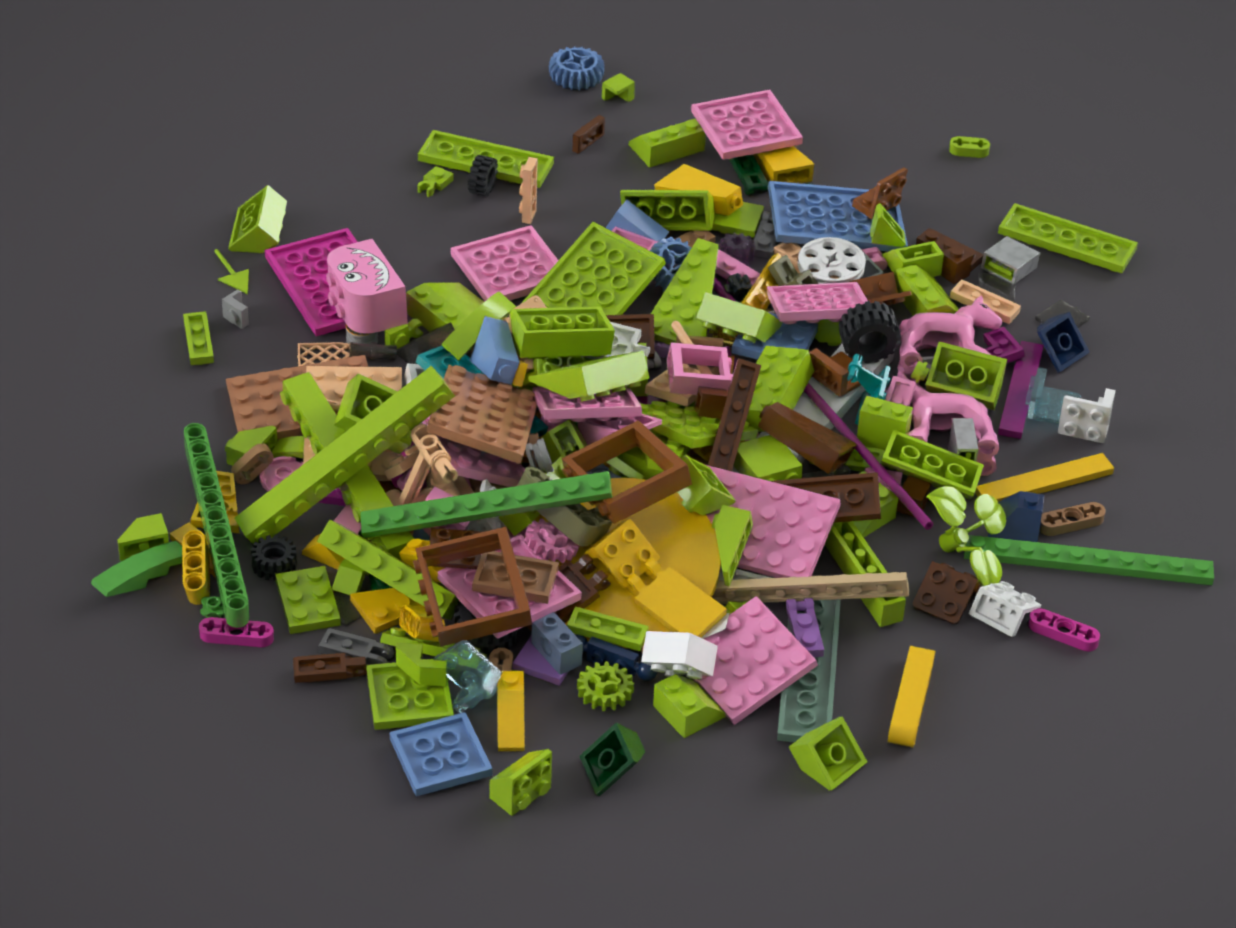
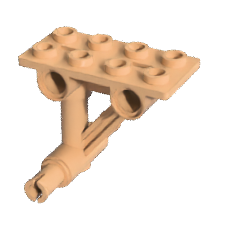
M422 422L411 430V439L420 453L402 493L397 489L386 492L393 506L426 501L434 486L452 496L474 493L465 478L458 476V472L451 465L450 455L438 437L426 432L427 425ZM426 479L428 487L421 490V487Z

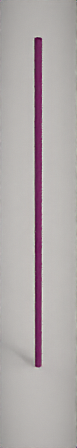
M714 277L713 289L720 297L736 301L730 294H727L724 287ZM808 382L804 389L807 396L845 438L857 444L855 450L875 472H878V476L926 530L931 529L933 522Z

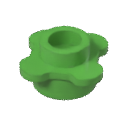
M220 596L204 597L201 599V604L203 605V608L200 610L201 615L206 618H221L224 615Z

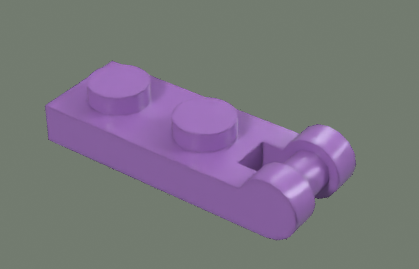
M804 598V601L787 599L786 610L792 635L813 657H823L824 646L814 610L813 598ZM797 611H804L805 613L797 614Z

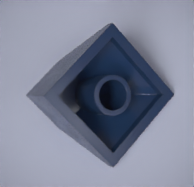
M1070 312L1051 317L1037 327V333L1057 373L1063 371L1090 352Z
M1019 491L999 501L998 503L1002 506L1006 515V525L1003 531L998 534L988 533V537L1038 542L1044 495Z

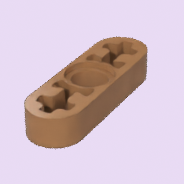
M1089 502L1045 512L1041 517L1039 531L1046 536H1055L1098 526L1104 522L1106 509L1100 503ZM1066 517H1074L1077 521H1069Z

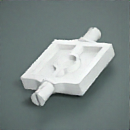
M610 322L615 329L611 355H602L600 357L582 356L589 359H598L644 350V355L648 357L650 347L638 344L641 338L640 329Z

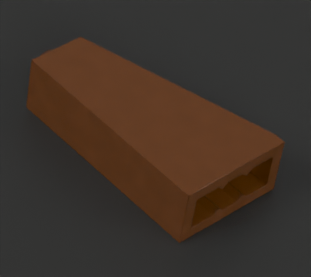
M779 402L765 406L759 415V418H761L758 424L759 428L828 474L845 465L857 446L855 442Z

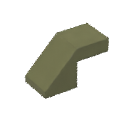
M787 255L780 257L768 267L778 286L818 284L812 276L813 274L810 269L797 273Z

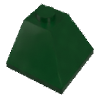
M617 722L587 748L579 757L596 795L601 796L629 771L644 755L645 749L636 732Z

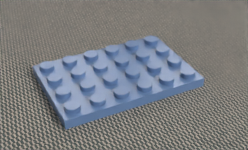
M769 181L768 193L776 242L807 244L818 238L834 237L850 241L860 249L877 247L880 251H891L908 247L899 204L896 207L890 208L887 212L903 229L906 245L898 247L871 243L870 228L873 219L852 207L853 199L869 191L868 189Z

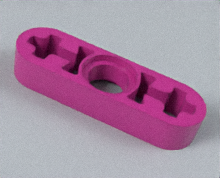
M1042 608L1034 609L1030 613L1028 626L1033 632L1087 652L1098 648L1100 633L1097 629ZM1065 627L1068 628L1070 632L1064 633L1059 631L1058 628Z
M208 617L199 623L200 638L207 643L267 647L274 641L273 626L267 622L249 621L243 627L234 628L227 624L226 618ZM236 629L243 631L240 635L230 634L231 631Z

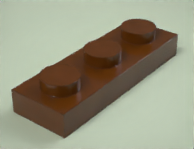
M928 228L917 237L916 245L935 241L942 252L956 244L973 255L970 272L982 263L984 254L936 230Z

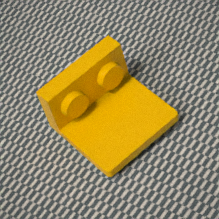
M630 518L617 524L583 553L584 555L588 554L592 559L598 557L622 588L630 585L627 582L630 576L636 574L639 577L648 569L644 564L650 558L656 561L660 559L658 553Z

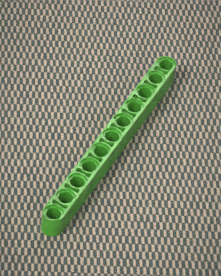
M191 423L184 428L185 452L226 622L231 627L240 628L249 622L248 596L206 428L202 424Z

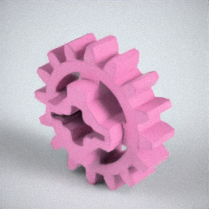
M540 519L539 523L532 521V524L528 526L525 533L524 542L528 543L527 548L534 549L533 554L542 555L543 560H549L550 558L551 561L555 562L558 559L561 563H564L566 559L571 561L573 556L577 554L579 545L569 539L551 522H545L543 519Z

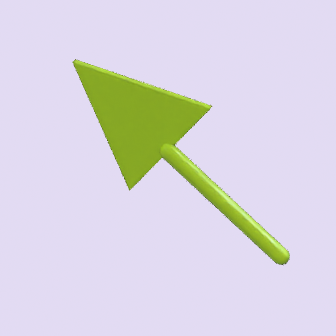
M215 249L214 252L231 273L230 275L218 278V281L248 294L249 269L235 273L220 251Z

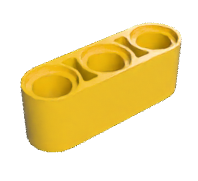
M191 530L185 533L182 539L183 586L189 602L194 605H200L202 598L210 596L209 549L204 534L199 530Z
M403 605L399 616L400 627L414 639L439 642L438 637H432L429 623L434 621L432 616L427 617L425 608Z

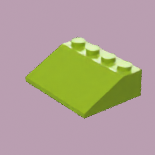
M459 282L423 283L406 292L407 314L413 319H419L423 324L422 326L442 342L484 302Z
M644 350L588 360L528 376L530 382L569 399L580 397V401L595 399L594 394H596V397L609 395L610 389L614 393L626 390L625 385H627V388L641 386L640 381L649 379Z

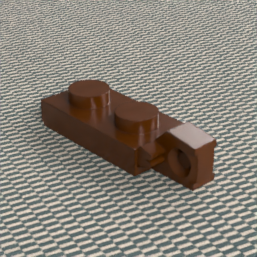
M333 653L293 658L295 683L347 679L367 675L365 657L352 658L351 656H345V653Z

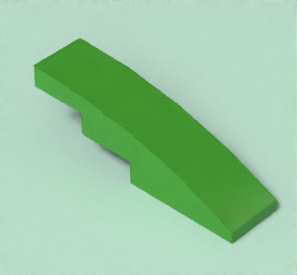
M172 541L135 554L93 578L91 584L106 597L146 588L148 579L168 575L170 566L183 563L182 545L177 541Z

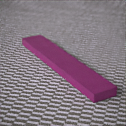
M1021 341L1020 343L1024 349L1025 357L1016 360L998 430V435L1017 439L1022 438L1044 345Z

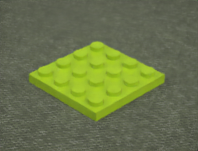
M652 401L651 404L647 405L640 403L642 414L662 419V424L651 430L689 448L713 445L720 419L698 416L694 409L695 401L687 407L670 401ZM746 421L740 441L756 439L758 429L749 426L750 423Z

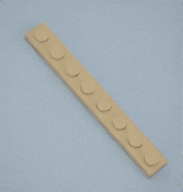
M906 572L732 580L730 586H726L724 580H719L712 598L720 604H727L728 601L748 602L756 596L762 603L786 602L787 599L804 601V598L834 600L909 596V585Z

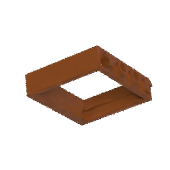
M639 420L562 458L564 465L562 473L566 478L587 475V471L638 446L664 470L612 498L589 502L590 505H595L602 516H606L614 524L692 485L688 465Z
M507 527L415 548L417 560L413 561L416 574L421 573L422 579L418 580L421 595H427L428 600L424 601L427 617H433L434 622L429 623L432 637H438L440 647L532 625L530 607ZM500 550L517 609L443 626L428 567Z

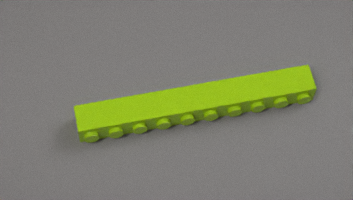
M431 365L238 514L235 520L245 537L253 544L255 542L258 543V539L261 537L266 540L267 535H270L271 538L405 436L415 426L426 420L431 413L433 414L454 398L455 395Z
M310 372L283 380V391L280 392L284 405L289 406L293 420L299 422L303 436L309 438L312 450L316 455L345 433L346 430L334 425L337 415ZM368 464L337 487L342 492L345 504L351 506L357 523H361V511L393 506ZM410 531L368 537L367 539L372 540L373 544L401 560L399 552L414 537Z

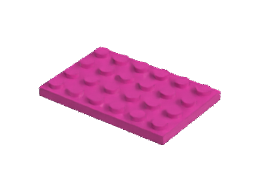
M349 228L265 250V258L315 336L346 329L345 321L343 318L338 317L335 306H331L329 302L328 292L330 290L326 274L328 273V254L338 247L357 242Z

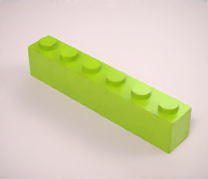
M332 520L328 521L317 542L424 606V601H427L428 598L427 595H421L418 580L422 579L421 573L416 574L413 567L340 523ZM431 579L441 617L451 620L459 600L446 587Z
M852 521L833 523L824 545L844 574L888 573ZM904 596L861 598L880 627L903 621L906 603Z

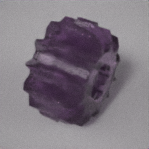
M734 232L733 235L725 234V237L720 239L718 249L746 266L755 257L756 246L755 241L751 240V236H744L743 233L736 234Z

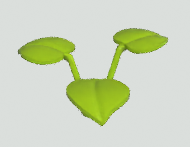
M949 486L940 487L929 493L927 497L935 505L942 519L952 526L944 534L940 535L939 544L941 548L947 553L957 550L958 553L972 551L970 553L971 566L981 586L999 583L1002 577V567L996 555L989 550L983 552L981 547H965L969 540L968 533L983 524L989 534H998L1003 531L1006 525V515L1002 506L994 497L988 494L980 495L975 500L974 509L976 515L981 520L967 529L957 528L966 518L964 513L966 501L957 489Z

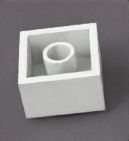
M646 631L641 662L650 665L652 671L665 672L666 677L678 674L680 676L687 675L686 677L701 680L702 676H713L718 646L692 633Z

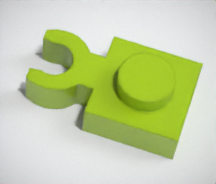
M435 166L423 176V181L418 183V193L427 190V197H431L435 189L442 191L453 182L454 174Z
M415 318L408 324L384 330L385 347L392 352L410 344V338L422 336L423 332L418 328L423 325L422 322Z

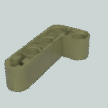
M527 467L517 486L551 481L552 479L535 467ZM580 503L536 510L569 539L580 546H589L596 543L607 534L613 523L606 516H602L597 507L587 510Z

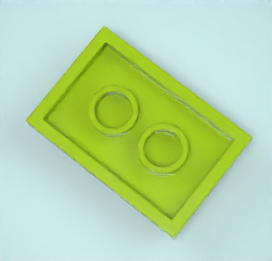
M325 566L275 574L290 634L341 626V618Z

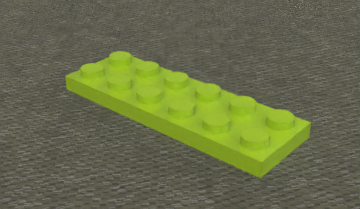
M432 130L418 153V161L468 173L471 172L473 160L475 161L477 155L495 158L498 164L496 169L498 170L496 174L497 179L519 184L523 182V178H520L521 166L526 164L529 157L538 158L537 188L541 187L554 164L553 156Z
M1016 203L1013 204L998 229V234L1119 273H1123L1138 245V242Z

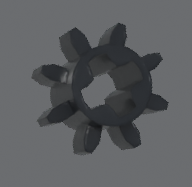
M737 273L728 277L727 285L723 287L727 294H730L739 302L743 301L752 284L747 275L742 277Z

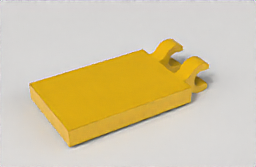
M650 558L644 564L648 568L644 573L654 580L648 586L636 574L627 579V582L630 584L627 589L636 595L635 604L672 632L692 633L702 638L727 614V608L669 566L663 570L653 558Z

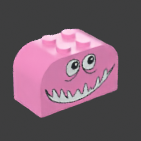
M373 239L341 246L328 254V273L326 274L330 290L328 292V299L331 306H335L338 317L343 318L351 330L369 334L408 324L405 285Z

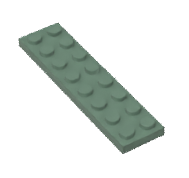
M841 599L813 600L824 646V656L814 657L818 666L781 692L777 741L796 742L806 733L832 721ZM797 611V614L805 613L804 611ZM788 619L787 629L791 632V627Z

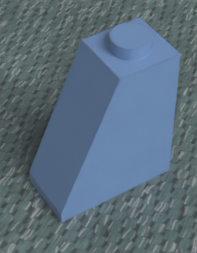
M628 200L617 210L606 226L610 231L616 226L658 242L669 233V231Z
M485 316L470 361L490 380L512 385L519 365V359L508 323Z

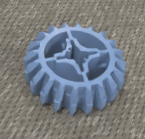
M566 47L565 50L559 49L550 59L549 73L552 81L556 82L558 86L562 85L563 88L568 87L571 90L578 89L579 91L581 88L588 90L589 86L595 87V84H599L600 80L603 79L604 60H602L601 55H597V51H591L590 48Z
M672 236L667 238V240L663 238L655 243L650 250L665 259V266L653 278L656 281V286L663 287V292L692 248L688 246V241L682 243L680 237L675 240Z

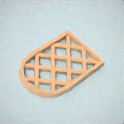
M342 342L298 343V366L315 364L312 362L315 359H319L322 362L329 361L332 358L338 360L341 359L337 356L340 353L346 355L342 359L352 357L354 354L359 356V353L353 345ZM317 348V349H319L321 352H319L318 354H316V353H314V352H312V351ZM332 348L337 350L335 353L329 352ZM350 349V350H352V352H351V353H348V352H346V351H344V350ZM325 353L329 355V357L324 359L321 357V355ZM307 354H310V355H312L313 357L310 358V359H307V358H305L304 356L307 355Z

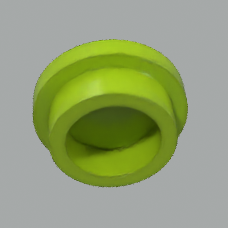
M918 361L910 378L914 379L917 384L919 380L924 381L930 371L926 367L928 364L926 361L924 363Z

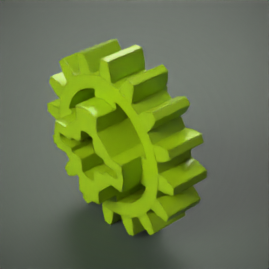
M605 661L604 666H600L598 662H595L594 668L587 665L585 672H580L579 679H577L578 697L583 698L584 704L591 702L592 709L601 706L602 711H605L610 706L612 710H616L617 704L624 707L625 700H631L634 690L632 674L627 675V668L620 670L618 663L614 664L613 667L609 666L608 661Z

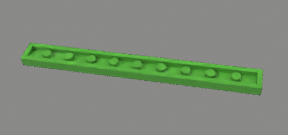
M609 471L361 511V533L364 538L612 498L611 477Z
M969 535V540L965 547H981L983 552L987 550L993 552L1000 563L1213 585L1214 581L1213 561L974 535ZM964 551V559H970L972 551Z

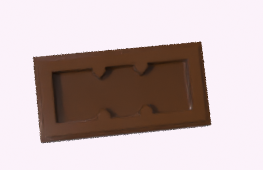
M598 115L573 133V152L581 153L604 135L605 117Z

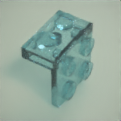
M1038 367L1036 376H1031L1025 404L1030 405L1028 418L1059 424L1064 396L1076 398L1081 396L1075 392L1044 387L1047 369Z
M462 640L435 656L434 660L447 661V677L461 688L452 705L458 713L467 708H474L483 699H490L497 691L496 684L502 672L468 641Z

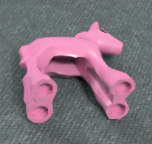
M982 296L976 298L972 305L961 307L954 314L936 312L915 314L910 319L903 320L899 326L902 344L900 346V360L897 369L904 373L908 380L915 381L910 378L918 361L922 362V357L917 351L930 348L936 349L939 341L990 355L987 350L975 345L974 327L996 330L1001 327L1002 319L983 303Z
M898 371L897 377L908 380L904 373ZM917 384L910 403L911 407H913L911 420L914 429L906 434L928 443L929 430L948 431L951 430L953 418H973L976 438L978 440L976 462L984 465L981 475L988 476L995 472L997 467L994 456L999 451V443L992 427V421L987 415L988 409L985 405L978 402L973 396L954 393H930Z

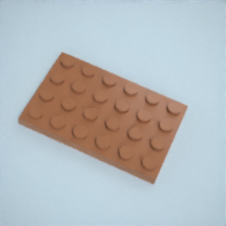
M365 355L226 379L237 433L239 431L275 426L277 427V439L303 435L299 422H295L292 418L289 406L284 405L280 392L283 391V380L306 373V366L368 367Z
M448 365L444 381L455 397L436 412L431 413L426 432L521 464L537 407L535 393L528 389L520 390L512 387L511 384L490 380L484 374L468 372L464 367L458 365Z

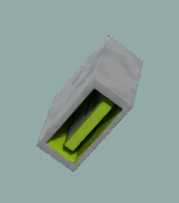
M1006 236L984 252L981 268L1012 284H1016L1037 268L1040 252Z
M953 418L948 451L977 461L978 444L973 418Z

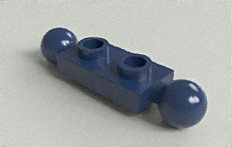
M575 634L583 643L582 653H587V661L593 664L598 662L600 666H604L605 661H608L609 666L612 667L618 663L620 670L627 668V675L632 674L634 678L637 673L639 678L644 681H651L657 676L658 672L652 671L650 665L638 662L637 653L593 636L587 641L585 636Z

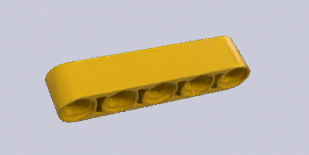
M910 646L891 720L888 743L914 748L934 664L935 650Z

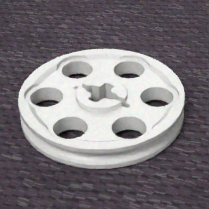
M834 237L818 238L808 242L801 248L798 256V269L800 273L808 269L819 270L818 272H811L818 284L847 283L852 280L861 279L865 271L866 259L862 250L850 241ZM827 246H828V247H832V248H834V249H832V250H827V249H825L824 247H827ZM851 253L854 254V256H846L844 254ZM808 254H813V255H815L816 257L810 258V257H807L806 255H808ZM847 268H856L857 270L850 271ZM835 275V276H838V277H840V278H838V279H833V278H830L829 276Z

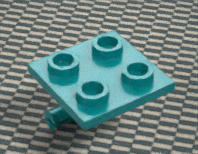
M855 354L852 362L849 363V375L847 377L848 381L851 380V383L858 381L865 389L862 393L855 420L857 425L859 423L860 410L866 396L884 400L887 394L884 391L890 382L888 377L890 367L888 365L877 376L862 367L863 357H859L860 354Z

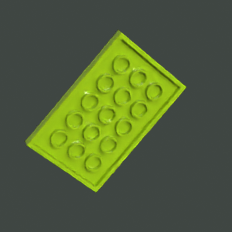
M592 222L523 302L536 295L541 298L547 308L601 307L605 315H622L665 266V259Z

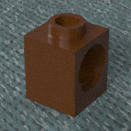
M908 476L902 488L923 511L929 501L927 495L930 493L931 483ZM898 499L897 512L914 517Z

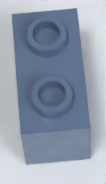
M554 612L532 622V645L559 675L582 665L583 643Z

